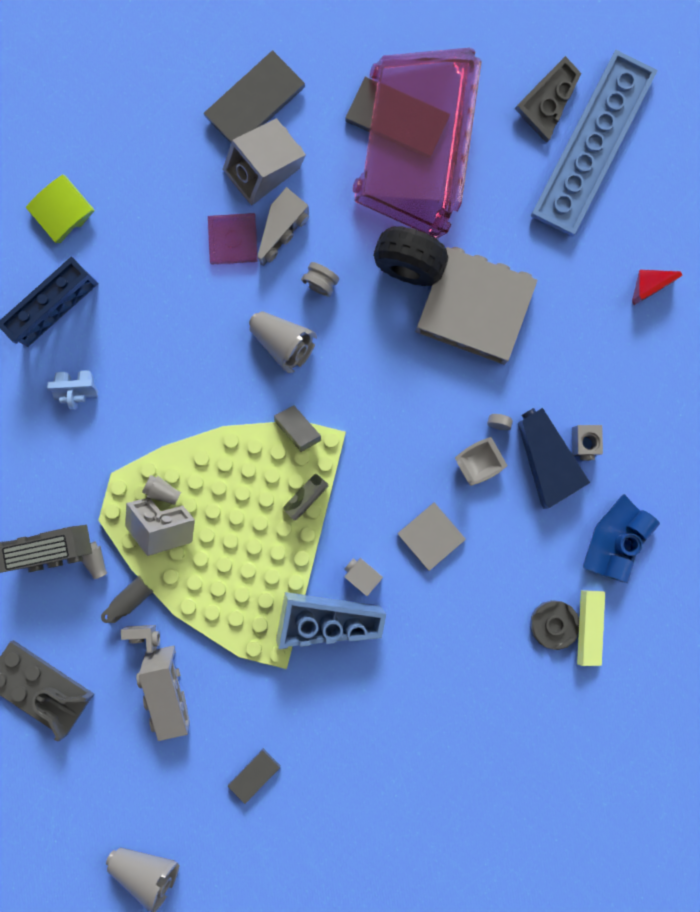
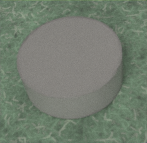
M491 414L489 415L487 425L499 430H511L513 420L506 415Z

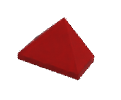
M639 270L632 299L633 304L636 305L683 276L681 271Z

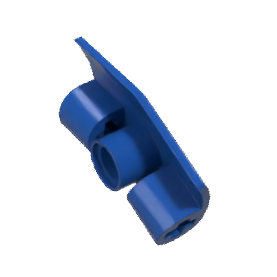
M623 494L597 523L583 568L605 577L628 583L636 555L640 553L643 543L656 530L660 522L647 511L639 510ZM627 538L632 544L629 551H626L624 548V541Z

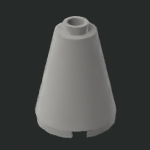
M264 311L255 313L249 321L250 332L287 373L295 372L292 368L296 365L301 367L315 347L312 340L313 337L317 339L316 333L303 326Z
M122 847L117 849V851L113 850L106 861V865H108L107 872L141 905L151 912H156L167 898L165 893L169 887H173L180 867L175 860Z

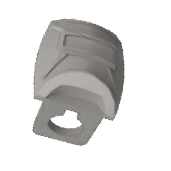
M492 437L474 443L455 457L470 486L492 478L508 466Z

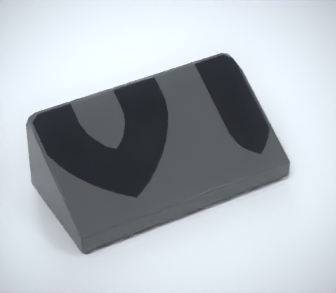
M314 474L283 507L284 511L293 520H298L329 487V484L318 474Z

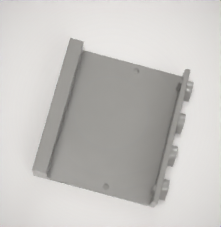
M447 247L446 250L449 258L441 280L432 285L415 332L505 365L509 361L538 280L532 278V275L527 272L520 271L518 273L512 271L505 264L490 263L483 256L468 255L461 248Z

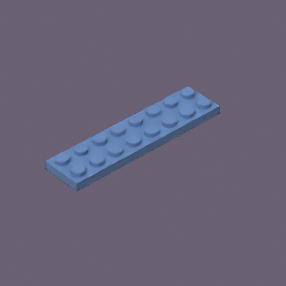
M618 50L614 51L531 217L571 237L575 235L658 71L657 69Z

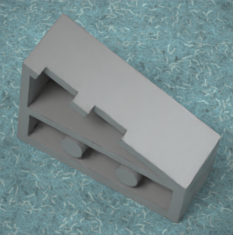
M175 645L156 649L153 653H147L146 651L140 671L136 675L137 685L144 692V708L150 712V728L152 732L156 733L158 741L188 735L190 725L184 691H181L177 678L181 676L179 668L175 669L173 664V656L176 653Z

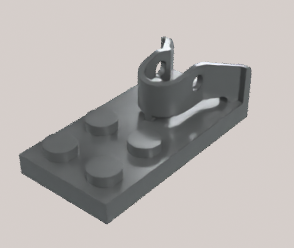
M14 640L10 641L0 656V696L52 729L55 735L54 740L61 741L65 738L94 693Z

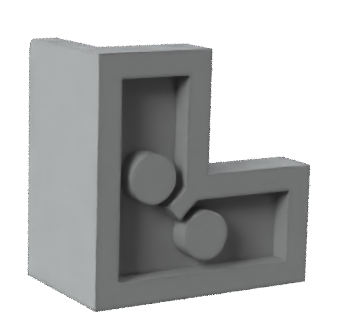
M150 498L126 504L125 527L147 556L192 542L195 519L184 506L160 511Z

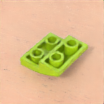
M63 174L41 190L26 206V209L55 243H62L75 227H81L95 211L67 176Z

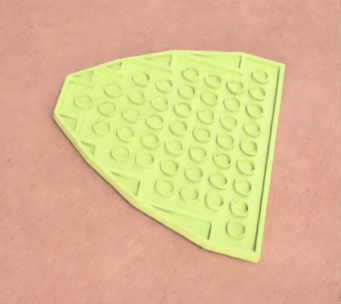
M276 422L222 426L162 446L112 472L98 521L130 569L137 576H141L144 584L154 591V595L174 616L240 658L287 669L293 646H289L286 649H278L276 642L284 594L288 592L306 595L346 432L310 423L321 435V441L300 452ZM314 474H318L329 484V487L298 520H293L284 511L283 507ZM150 475L154 477L158 475L176 490L180 491L181 494L175 505L155 499L151 500L160 511L184 506L195 519L193 540L189 544L147 556L125 527L126 504L147 498V495L142 493Z

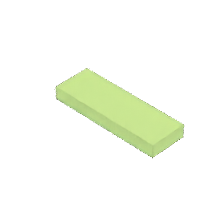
M581 590L577 665L602 666L605 610L604 591Z

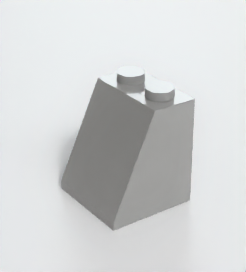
M276 118L233 139L223 171L247 201L253 205L298 171L306 154Z

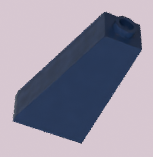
M532 408L521 415L523 420L518 422L541 506L543 509H549L589 484L590 481L545 410L541 408L536 411Z

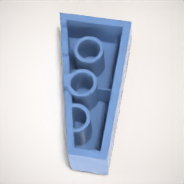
M285 592L276 637L278 649H286L289 646L298 645L300 647L311 646V644L317 643L332 644L336 643V641L345 640L360 641L382 638L386 613L379 605Z

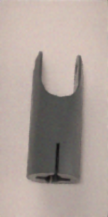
M139 575L113 599L109 607L102 613L101 620L104 623H116L123 616L130 614L154 591L144 584L143 579Z

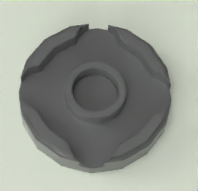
M550 600L543 602L535 608L531 616L530 628L532 635L539 644L546 648L554 650L567 648L577 638L579 631L578 614L570 605L562 601Z

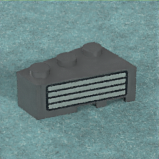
M87 525L72 526L30 537H20L17 540L0 542V573L28 568V572L44 570V564H47L48 568L62 566V560H67L68 564L83 561L82 556L92 554Z

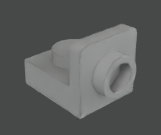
M156 625L126 626L121 629V640L129 639V643L133 644L142 643L146 639L147 653H153L157 646L160 645V632L156 631Z

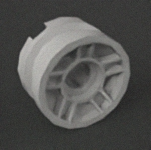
M310 262L308 266L309 271L303 275L301 281L304 284L308 282V287L317 293L330 297L333 292V286L339 282V277L323 265Z

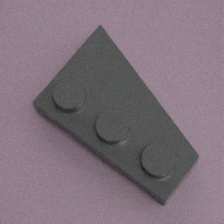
M566 56L514 108L546 143L550 140L553 130L562 115V111L582 74Z

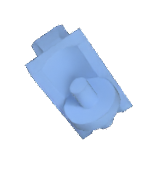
M89 370L78 372L77 380L70 381L71 377L68 373L56 372L53 382H48L47 389L52 392L53 398L59 400L60 404L67 403L70 410H76L78 403L85 402V398L98 397V389Z

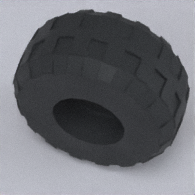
M393 226L382 232L373 254L376 266L381 271L400 281L421 286H432L441 280L449 258L445 246L436 238L427 233L403 226Z

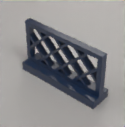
M71 256L0 320V329L13 343L17 344L19 342L29 347L99 283Z

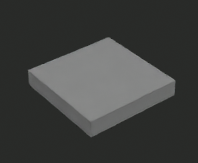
M435 502L397 533L428 571L466 540Z

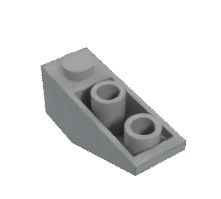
M287 187L270 206L258 253L259 262L263 266L267 261L270 263L278 255L277 250L281 245L288 244L294 236L293 232L298 226L302 227L309 219V206Z

